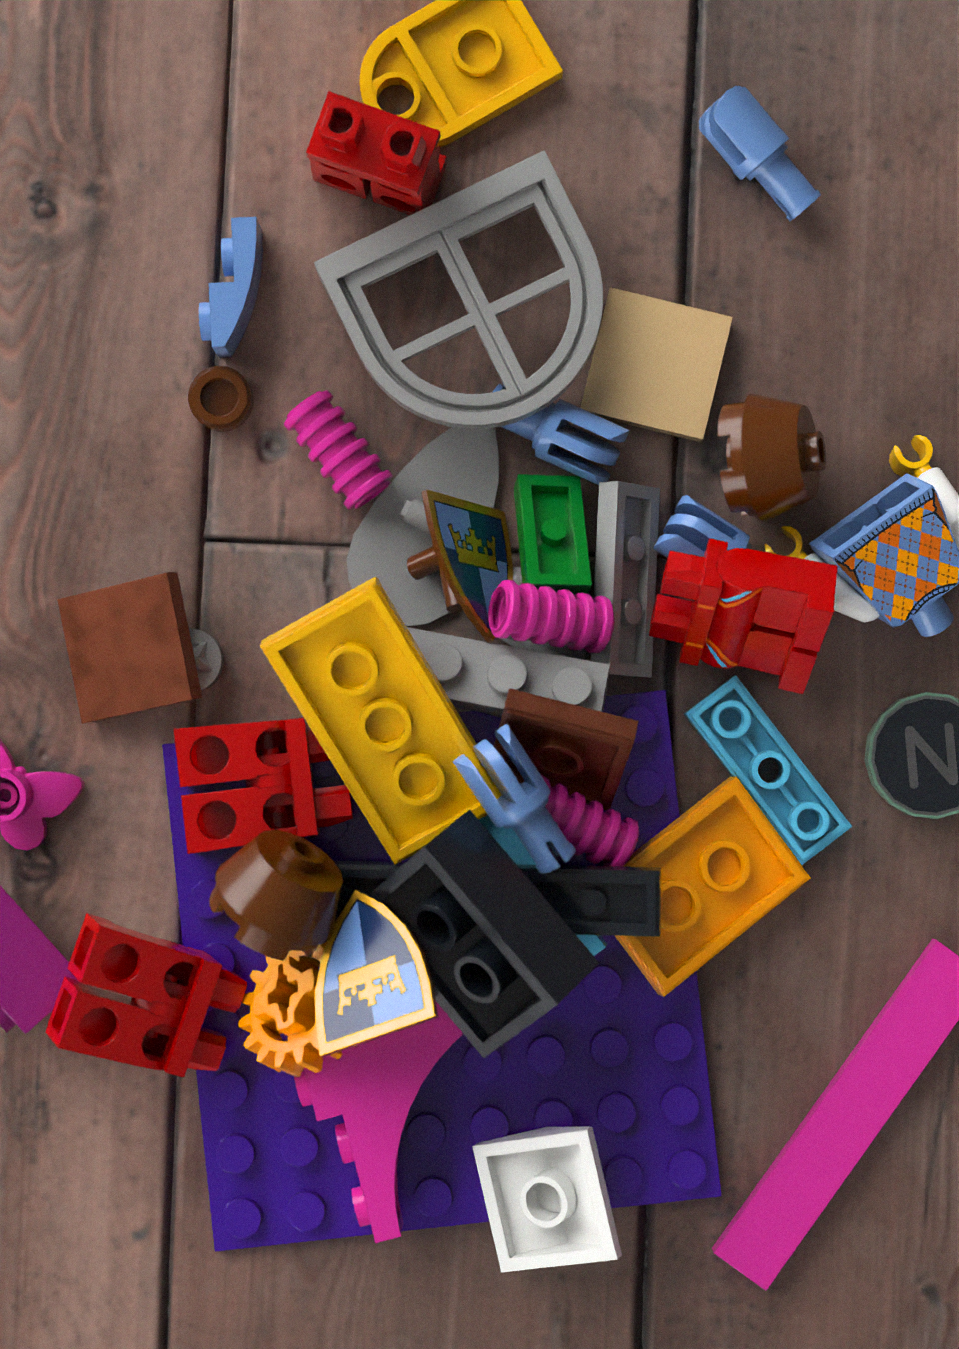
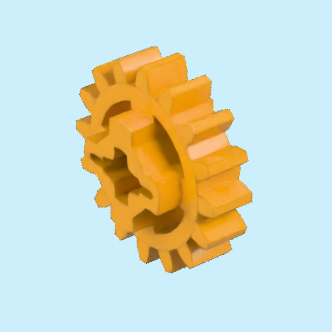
M327 942L318 945L314 954L307 958L304 951L290 950L285 960H277L266 956L268 967L264 972L252 970L249 976L257 985L254 992L244 994L242 1003L250 1007V1013L238 1021L239 1028L251 1033L243 1044L245 1049L257 1054L256 1061L278 1072H286L294 1077H300L304 1067L315 1073L322 1071L323 1057L319 1054L316 1030L315 988L319 973L318 967H320L321 957ZM280 1034L287 1035L288 1041H283ZM340 1051L330 1056L339 1059L343 1054Z

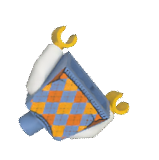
M915 435L911 440V445L919 454L920 461L910 462L906 460L899 447L895 445L890 453L889 463L891 469L901 478L810 542L809 545L815 553L807 555L803 551L802 537L793 527L782 526L781 531L796 544L793 553L787 556L838 566L834 611L864 623L878 618L892 628L901 626L911 619L921 636L930 637L944 631L954 620V616L942 596L959 584V495L941 468H932L929 464L933 453L931 442L925 436ZM765 543V551L774 553L772 548Z

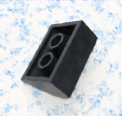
M470 809L426 844L368 895L370 898L386 905L409 927L425 955L433 983L435 1001L483 1058L557 1006L599 964L597 959Z

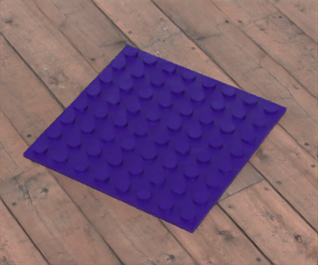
M665 690L606 696L603 710L605 713L639 721L635 741L610 808L620 812L621 820L630 817L638 821L639 838L634 852L679 817ZM478 711L458 712L476 744L486 739L494 747L496 740L495 731L499 728L501 718ZM175 743L162 744L183 946L207 952L222 964L224 968L247 981L245 994L254 992L257 984L252 981L249 975L252 970L261 972L266 970L268 967L266 956L239 942L234 936L240 926L224 910L223 912L213 913L209 903L210 894L216 885L215 875L218 867L244 846L187 854L181 795L246 788L245 780L180 787ZM331 761L312 763L315 788L345 785ZM352 795L353 819L332 826L319 827L320 833L318 835L301 837L320 848L335 861L393 862ZM546 843V846L559 865L604 866L603 861L593 864L586 860L585 852L579 856L573 855L565 863L560 855H554ZM409 857V858H407V859H405V860H403V861H401V862H407L411 857ZM602 935L607 942V946L594 956L599 964L557 1006L483 1058L464 1034L456 1040L436 1062L422 1083L410 1107L402 1130L397 1166L398 1196L403 1218L402 1231L490 1222L472 1146L479 1142L543 1127L593 1128L611 1208L721 1197L697 971L665 997L660 996L614 935ZM241 1003L240 1008L235 1013L209 1006L202 1028L221 1032L226 1037V1049L219 1069L217 1071L196 1070L215 1252L372 1235L371 1225L360 1227L353 1205L351 1189L361 1186L355 1162L344 1164L337 1143L335 1125L344 1123L343 1115L317 1121L313 1105L305 1107L301 1105L294 1076L283 1071L278 1072L256 1061L257 1054L245 1049L243 1044L251 1033L239 1028L238 1021L250 1013L249 1006ZM280 1034L283 1041H288L287 1035Z

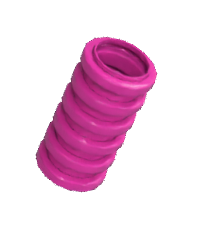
M328 390L318 391L303 400L289 412L284 426L288 431L294 429L299 435L296 438V442L299 446L307 445L311 451L308 454V458L311 462L319 461L323 467L320 470V474L323 478L331 476L335 482L332 485V490L336 494L343 492L347 498L344 501L345 507L348 510L358 509L386 489L391 483L390 480L393 474L390 470L382 471L378 465L381 462V458L378 454L370 455L366 449L369 446V442L365 438L358 439L354 433L357 427L353 422L345 423L342 419L345 415L344 409L341 406L334 408L330 403L334 397Z
M503 580L497 586L491 596L488 610V622L491 632L496 638L503 639L511 636L514 641L522 642L529 639L533 644L538 645L548 642L551 647L560 648L566 645L570 650L575 651L584 648L588 653H600L610 641L614 630L613 607L611 601L605 596H595L592 598L587 593H576L574 595L570 590L564 589L556 592L552 587L547 586L537 589L530 583H522L518 586L513 580Z
M541 775L551 791L546 808L568 842L574 846L576 850L574 855L579 856L585 852L586 860L593 864L603 861L604 866L623 867L632 856L638 842V821L630 817L621 820L620 812L613 809L603 812V804L595 800L586 804L584 795L578 792L568 795V788L557 783L551 787L550 779Z

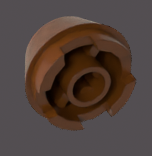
M753 393L746 397L745 402L724 404L719 415L717 437L729 436L726 445L728 470H720V478L730 511L732 513L741 512V516H757L759 520L765 522L814 499L819 489L820 470H824L826 466V449L823 435L820 431H816L808 407Z
M267 830L256 836L218 867L215 875L216 885L209 897L211 910L213 913L223 912L224 910L240 926L234 937L245 946L277 960H285L290 950L304 951L307 958L314 954L318 945L327 942L331 938L336 921L343 878L335 862L311 842L288 832Z

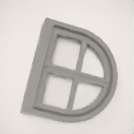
M545 150L314 262L318 276L329 299L332 300L363 365L376 384L404 409L418 417L448 427L461 429L501 427L531 417L557 400L580 375L590 358L600 329L603 309V285L598 260L591 242ZM534 206L564 268L489 304L459 242ZM438 253L468 314L393 350L362 289ZM568 282L570 289V313L564 335L548 361L529 378H526L496 317ZM475 328L505 389L484 394H464L448 391L421 379L403 362Z

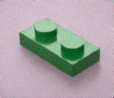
M518 474L513 489L522 583L533 584L537 589L547 586L552 587L556 592L564 589L570 590L574 595L576 593L589 594L592 581L580 477Z

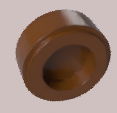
M213 366L201 371L194 378L188 392V403L191 412L203 426L213 431L226 432L238 428L248 419L253 408V393L246 379L238 371L227 366Z

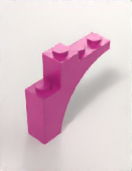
M437 1002L438 1018L343 1050V1055L339 1059L330 1055L323 1057L322 1071L315 1073L304 1067L300 1077H294L301 1105L303 1107L313 1105L317 1121L343 1115L344 1123L335 1125L337 1143L344 1164L355 1162L361 1186L351 1189L353 1205L360 1227L371 1225L375 1243L401 1237L403 1218L398 1196L397 1166L402 1130L410 1107L422 1083L436 1062L463 1035L461 1030Z

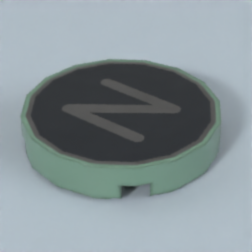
M923 692L896 700L879 716L877 722H874L867 735L864 762L871 785L889 805L908 816L939 819L959 813V699L947 694Z

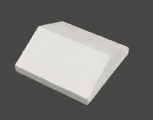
M543 1127L479 1142L472 1146L501 1272L617 1260L622 1256L592 1127Z

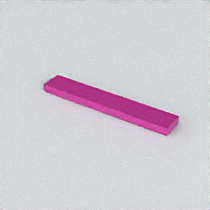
M932 938L713 1245L712 1250L714 1254L765 1291L959 1021V956Z

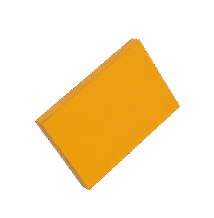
M737 776L729 777L636 850L623 866L661 867L660 937L614 936L657 994L665 997L811 879V877Z

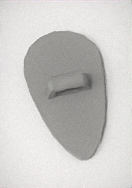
M452 427L428 443L400 471L378 497L353 535L347 555L348 578L352 589L376 576L406 627L428 625L450 613L446 609L440 572L416 580L410 575L407 568L409 556L433 546L421 491L427 489L494 508L499 485V450L494 428L461 429Z

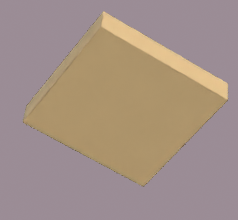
M610 287L580 408L607 420L702 442L733 317Z

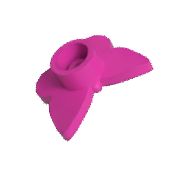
M0 739V831L5 841L15 849L28 851L42 845L47 836L45 817L53 818L63 813L81 794L85 782L78 776L58 771L27 773L23 766L16 767L8 748Z

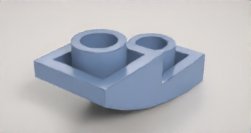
M257 217L231 218L232 238L221 239V258L224 277L234 276V282L208 283L209 302L199 303L202 341H211L212 348L219 358H231L249 324L256 302L263 257V231Z

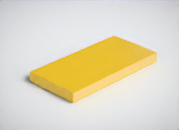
M376 576L261 641L260 647L395 865L416 854L469 809L478 820L487 815L453 763V760L464 754L473 763L496 799L502 796L474 752L475 740Z

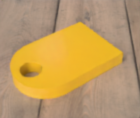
M435 0L392 25L372 42L364 56L359 81L363 103L381 109L378 105V98L385 88L391 85H401L409 89L414 96L413 104L409 110L397 116L439 130L441 137L438 145L442 147L456 141L562 79L563 70L521 0Z

